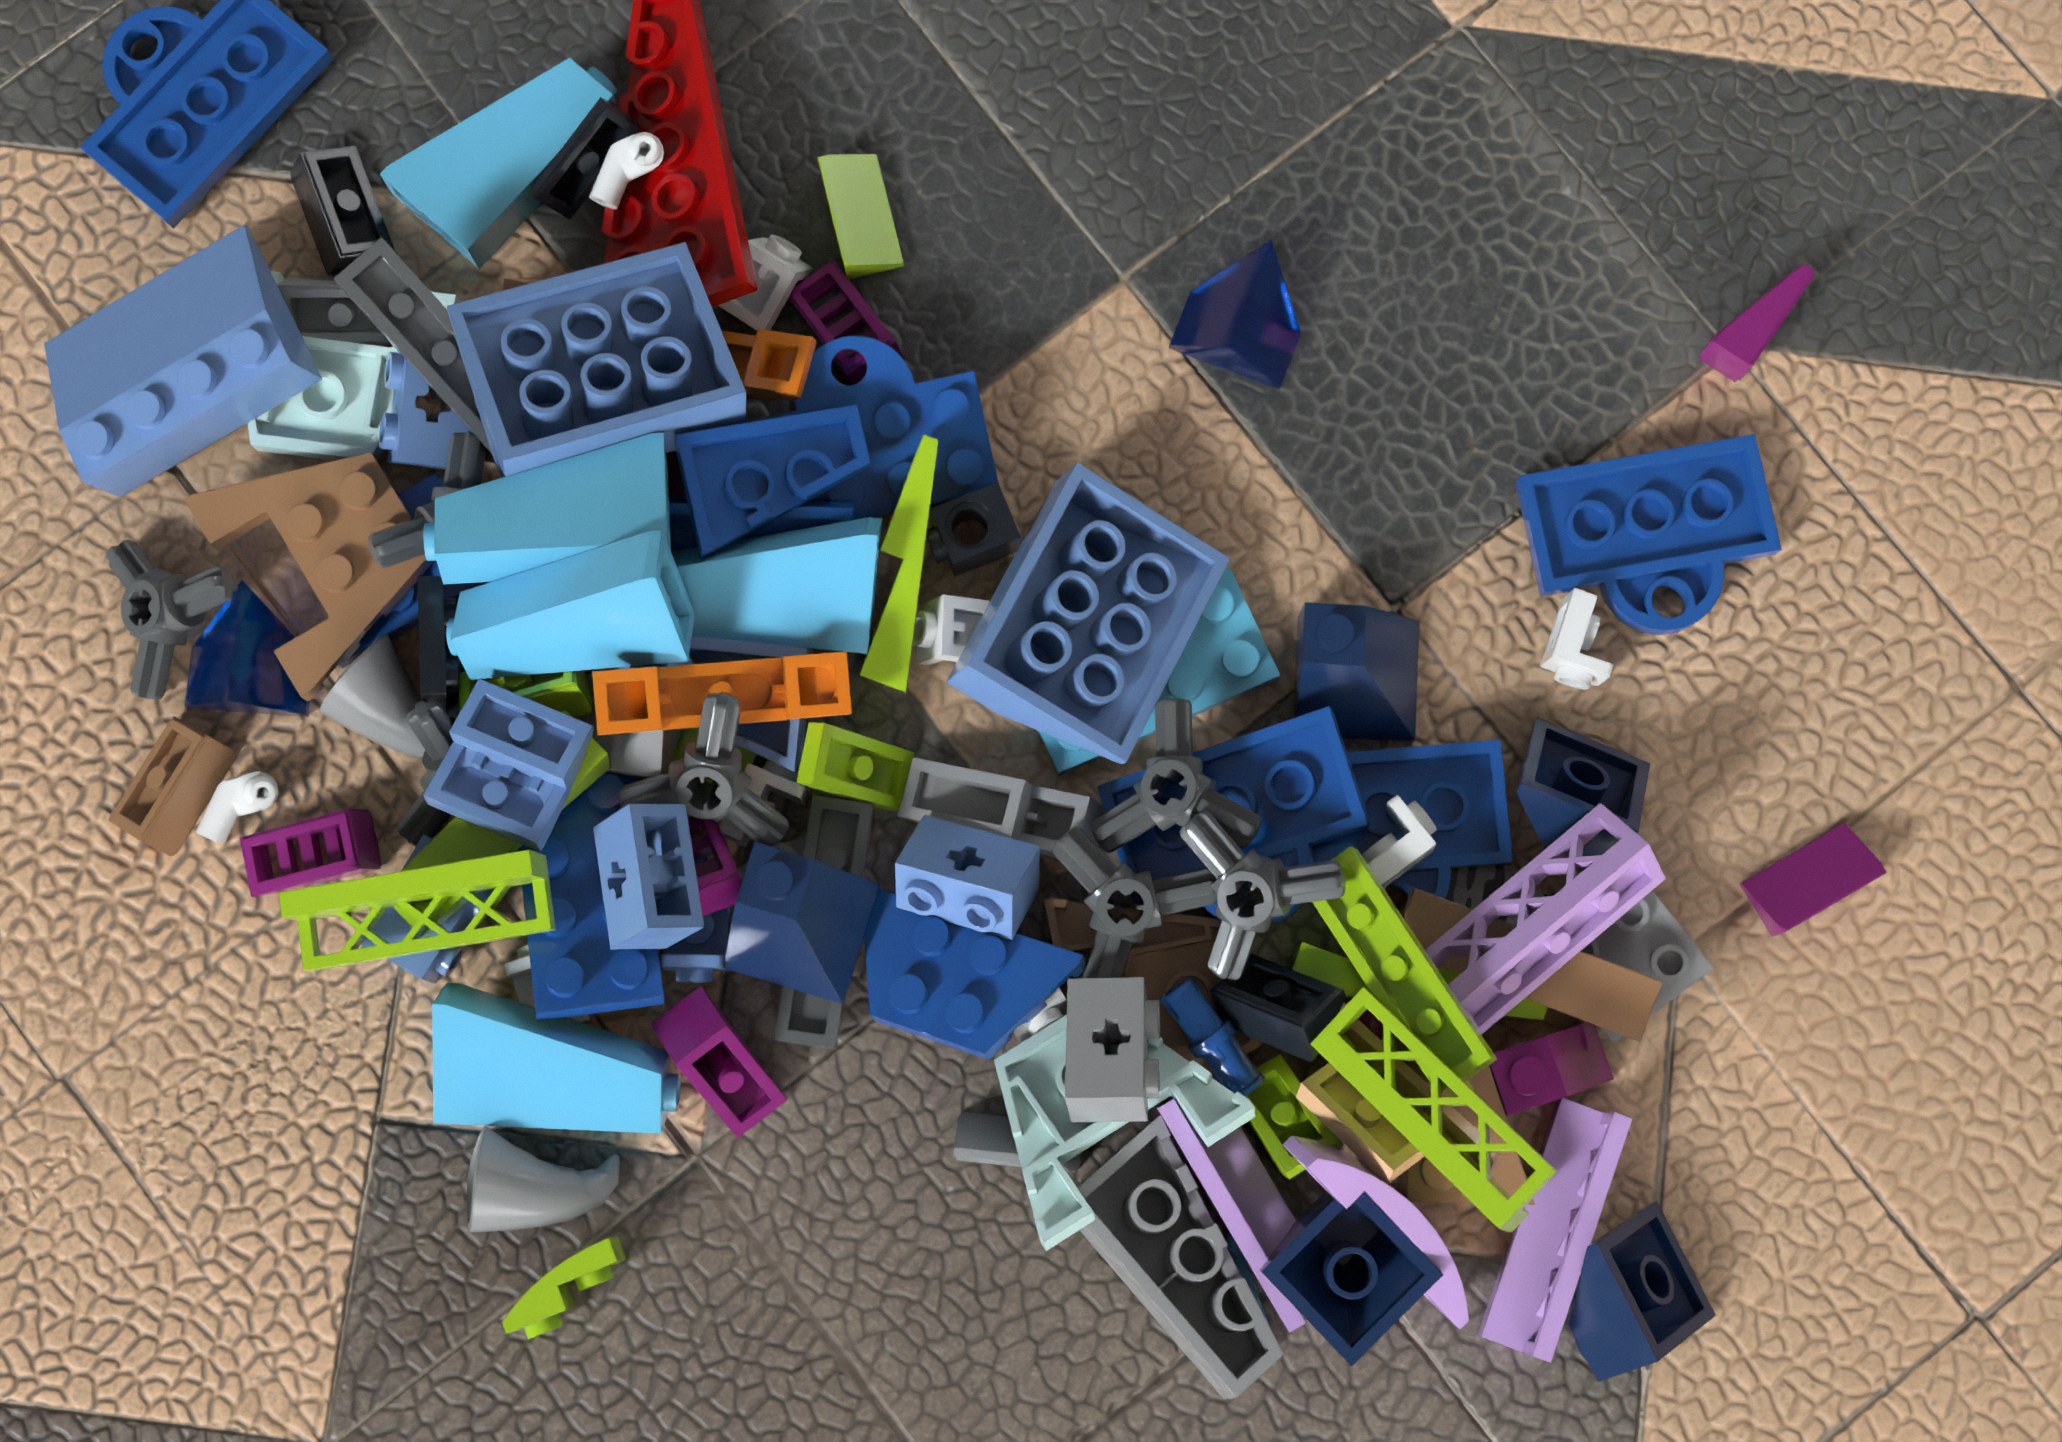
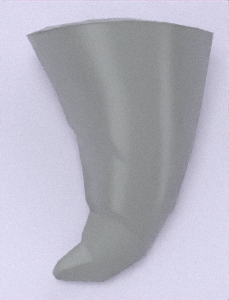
M385 633L377 638L338 677L323 701L319 713L380 745L406 755L423 757L425 752L424 747L407 723V714L415 708V703L420 701V696L415 691L411 679L402 666L388 633Z
M484 1126L473 1151L467 1178L468 1230L471 1233L541 1227L570 1221L602 1206L618 1185L620 1156L614 1154L607 1158L597 1169L592 1168L578 1172L573 1168L539 1160L531 1153L515 1146L489 1127Z

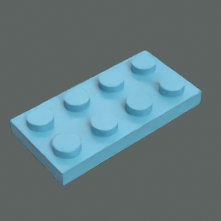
M1230 567L1225 568L1158 700L1161 701L1169 698L1189 700L1192 704V717L1272 683L1280 677V673ZM1155 707L1138 741L1156 734ZM1038 731L1058 777L1102 758L1100 755Z

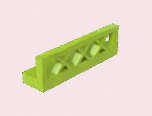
M1351 846L1331 860L1338 861L1344 870L1346 880L1345 895L1341 898L1314 901L1312 903L1370 992L1474 1091L1469 1079L1498 1059L1360 852ZM1415 1060L1431 1084L1430 1069L1421 1060ZM1442 1081V1096L1459 1097Z
M532 850L279 892L281 918L297 920L303 971L308 972L556 930L546 855ZM532 883L537 919L513 923L495 909L510 887ZM494 890L486 901L475 894L477 892ZM462 895L480 908V910L464 931L451 933L435 921L434 917L449 897ZM432 900L424 912L413 904ZM401 906L418 920L403 941L389 943L372 929L388 907ZM370 911L363 922L352 915L353 913ZM339 916L356 929L340 952L320 955L317 919ZM489 916L501 924L481 928ZM427 927L438 934L437 936L420 938ZM366 937L377 945L358 949Z
M1363 987L1312 1041L1311 1045L1499 1229L1512 1233L1530 1214L1524 1207L1558 1172L1368 989ZM1367 1009L1383 1023L1384 1052L1364 1053L1344 1034ZM1395 1036L1411 1051L1395 1052ZM1421 1060L1430 1069L1431 1097L1410 1098L1396 1084L1395 1061ZM1384 1061V1072L1374 1062ZM1442 1081L1459 1097H1442ZM1442 1106H1469L1478 1115L1479 1144H1457L1443 1130ZM1420 1107H1431V1117ZM1489 1126L1506 1143L1490 1144ZM1490 1152H1517L1535 1169L1534 1173L1512 1196L1491 1176ZM1468 1153H1479V1164Z

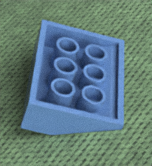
M245 225L44 343L59 431L83 483L117 497L124 496L322 380L250 228Z
M685 242L447 306V312L485 434L501 478L650 433L664 432L666 453L676 451L674 445L676 434L746 423V390Z
M1077 462L1053 484L946 683L1001 716L1123 765L1130 757L1230 558Z

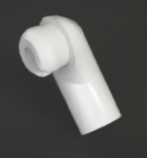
M641 132L612 144L589 196L590 199L607 208L617 209L628 182L656 169L663 160L664 150L660 140L652 133Z
M255 771L220 782L195 833L224 845L237 817L265 810L275 803L279 792L274 778L267 773Z

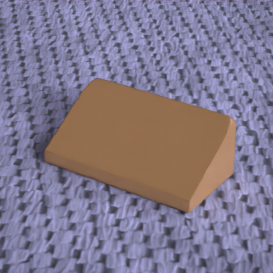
M173 716L108 821L141 842L169 856H174L235 760L236 752Z

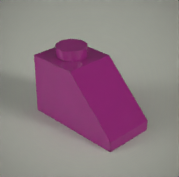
M701 986L651 1023L674 1064L737 1138L787 1101L783 1092L741 1035Z
M1589 1022L1495 1051L1493 1053L1498 1060L1489 1065L1506 1116L1576 1094L1614 1079L1596 1026Z

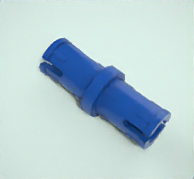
M1189 976L1166 991L1159 998V1001L1165 1006L1170 1015L1173 1016L1191 1042L1188 1049L1196 1059L1202 1057L1221 1085L1234 1094L1238 1091L1243 1096L1248 1095L1265 1080V1077L1240 1047L1241 1045L1233 1036L1236 1029L1228 1019L1222 1021L1203 996L1204 994L1198 988L1194 979Z

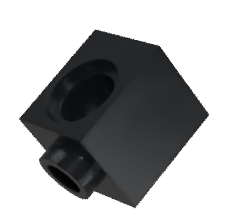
M998 482L930 508L934 527L927 529L926 538L936 563L940 564L948 561L954 577L1014 554L1021 545V536ZM975 520L986 527L987 534L978 543L964 544L955 538L954 530L964 521Z

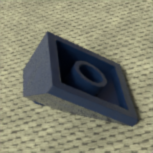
M1305 602L1298 615L1293 718L1330 706L1334 711L1342 738L1414 742L1416 735L1419 621L1369 606Z
M1537 717L1532 725L1516 793L1544 850L1600 803L1638 834L1650 763ZM1603 829L1584 845L1583 856L1603 855L1618 840L1607 830Z
M754 842L735 902L724 969L844 1004L880 884L815 859Z
M1325 1191L1295 1221L1260 1269L1266 1278L1350 1366H1353L1443 1276L1437 1267L1365 1192L1346 1209L1330 1193Z
M1657 1201L1646 1205L1591 1243L1586 1249L1568 1324L1576 1338L1580 1354L1588 1362L1598 1382L1658 1362L1716 1316Z

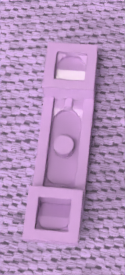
M1291 1136L1283 1144L1310 1175L1346 1209L1365 1192L1443 1274L1424 1296L1459 1329L1469 1321L1463 1284L1446 1245L1425 1216L1393 1186L1384 1182L1363 1162L1333 1146L1297 1136Z

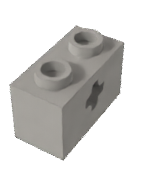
M1144 977L1068 979L1065 1100L1071 1122L1148 1121V1098L1160 1097L1159 1060L1148 1059V1039H1160L1159 1000H1148ZM1111 1045H1119L1118 1055H1109Z

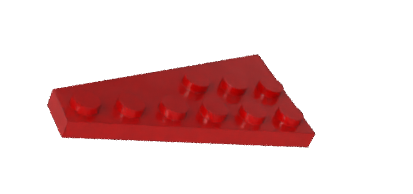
M633 0L625 56L631 65L627 94H620L619 106L642 126L637 133H652L660 140L663 145L664 155L663 160L656 169L628 182L617 209L605 207L602 233L607 236L604 264L685 242L711 307H715L758 291L701 3L700 0Z

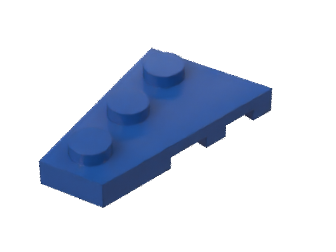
M857 404L676 434L674 439L700 560L867 470L871 463Z

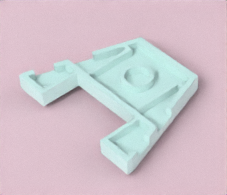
M271 271L278 286L285 278L280 272ZM432 292L446 309L448 305L461 302L455 294ZM302 336L322 380L247 423L250 444L257 451L333 461L372 452L379 460L384 449L379 447L381 418L384 412L392 413L394 389L385 387V367L388 353L390 351L397 352V349L394 346L382 347Z
M1067 1014L994 1059L1040 1242L1046 1251L1095 1220L1093 1210L1062 1165L1128 1123L1071 1122L1065 1100ZM1161 1037L1160 1039H1148V1059H1158L1160 1069V1097L1148 1098V1110L1168 1097L1174 1098L1207 1147L1256 1117L1255 1107L1248 1098L1238 1091L1234 1094L1212 1078L1211 1072L1194 1060L1189 1062L1163 1044ZM1111 1045L1109 1055H1118L1119 1045Z

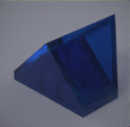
M1272 240L1190 292L1169 349L1280 390L1299 341L1301 330Z
M243 580L238 584L237 591L232 593V599L223 604L192 646L184 706L191 709L308 717L310 700L306 701L300 697L274 653V650L296 637Z

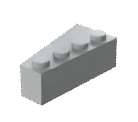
M1160 1115L1077 1187L1093 1210L1095 1220L1080 1229V1232L1222 1398H1237L1284 1354L1245 1278L1241 1277L1226 1247L1228 1244L1217 1223L1214 1224L1196 1189L1198 1187L1187 1165L1183 1164L1170 1139L1171 1134Z

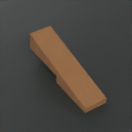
M1412 887L1402 917L1424 950H1426L1473 909ZM1497 918L1488 925L1486 938L1505 937L1517 925ZM1581 950L1525 998L1640 1042L1663 983L1647 974ZM1469 956L1450 957L1441 966L1462 973L1468 968Z

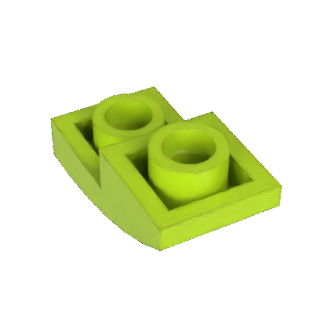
M609 1237L585 1248L543 1276L521 1297L502 1321L505 1333L509 1334L524 1328L529 1340L564 1326L560 1313L577 1307L568 1283L575 1281L578 1291H582L614 1278L611 1266L627 1260L619 1237Z

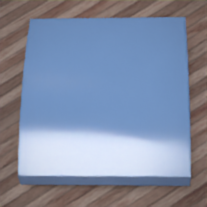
M478 679L449 731L453 743L423 796L427 804L541 852L580 770L594 732L593 726Z

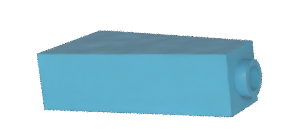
M568 58L389 164L380 175L398 200L480 269L541 204L540 201L528 193L600 97L617 104L614 97L617 89L597 68L591 66L585 71L571 58Z
M664 432L646 434L436 497L435 523H424L423 529L426 560L437 561L443 584L492 582L651 530H663L671 550L668 461Z
M868 517L736 540L701 560L697 547L671 552L695 613L692 636L868 654L872 636L882 518Z
M651 530L461 591L455 618H450L447 623L446 637L451 654L454 656L458 655L470 680L689 661L695 613L663 530Z
M446 983L432 1003L433 1121L435 1124L661 1134L669 1111L677 1112L679 1109L681 1077L680 1074L670 1073V1056L664 1049L568 1018L537 1021L534 1007L460 983Z

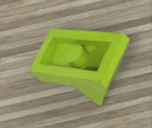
M809 722L796 783L811 787L813 795L872 803L875 808L899 811L914 752L827 723Z
M1280 1054L1257 1067L1259 1072L1265 1077V1080L1255 1090L1245 1096L1255 1107L1256 1117L1248 1122L1261 1139L1273 1166L1279 1173L1291 1179L1306 1170L1283 1146L1291 1136L1312 1139L1337 1149L1343 1147L1342 1141L1296 1098L1301 1083Z

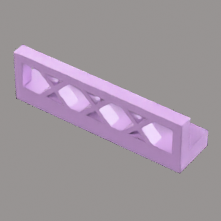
M1600 803L1425 951L1436 968L1440 967L1450 957L1469 956L1468 968L1449 983L1448 986L1482 1035L1666 878L1649 843ZM1603 829L1607 830L1618 840L1603 855L1583 856L1584 845ZM1567 874L1565 887L1554 896L1534 897L1536 885L1545 877ZM1518 915L1517 927L1508 935L1498 938H1486L1488 925L1499 916Z
M1170 1098L1156 1107L1284 1326L1290 1333L1306 1323L1303 1319L1304 1316L1260 1271L1296 1220L1242 1128H1237L1207 1147L1174 1098Z
M1565 1098L1556 1101L1539 1154L1558 1172L1533 1198L1535 1205H1526L1524 1207L1530 1214L1511 1234L1478 1336L1551 1363L1581 1274L1586 1249L1591 1244L1632 1118L1616 1112L1602 1113Z

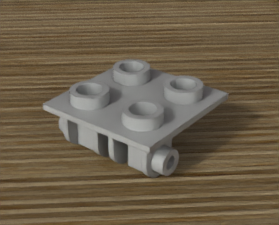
M1653 891L1582 949V951L1647 974L1661 981L1663 984L1651 1015L1714 969ZM1602 1028L1613 1043L1624 1037Z

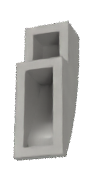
M913 757L898 817L919 823L924 815L1040 846V855L1056 858L1052 852V847L1067 831L1074 827L1081 828L1094 843L1096 842L1091 824L1102 816L1104 807L1089 796L1035 786L1023 779Z

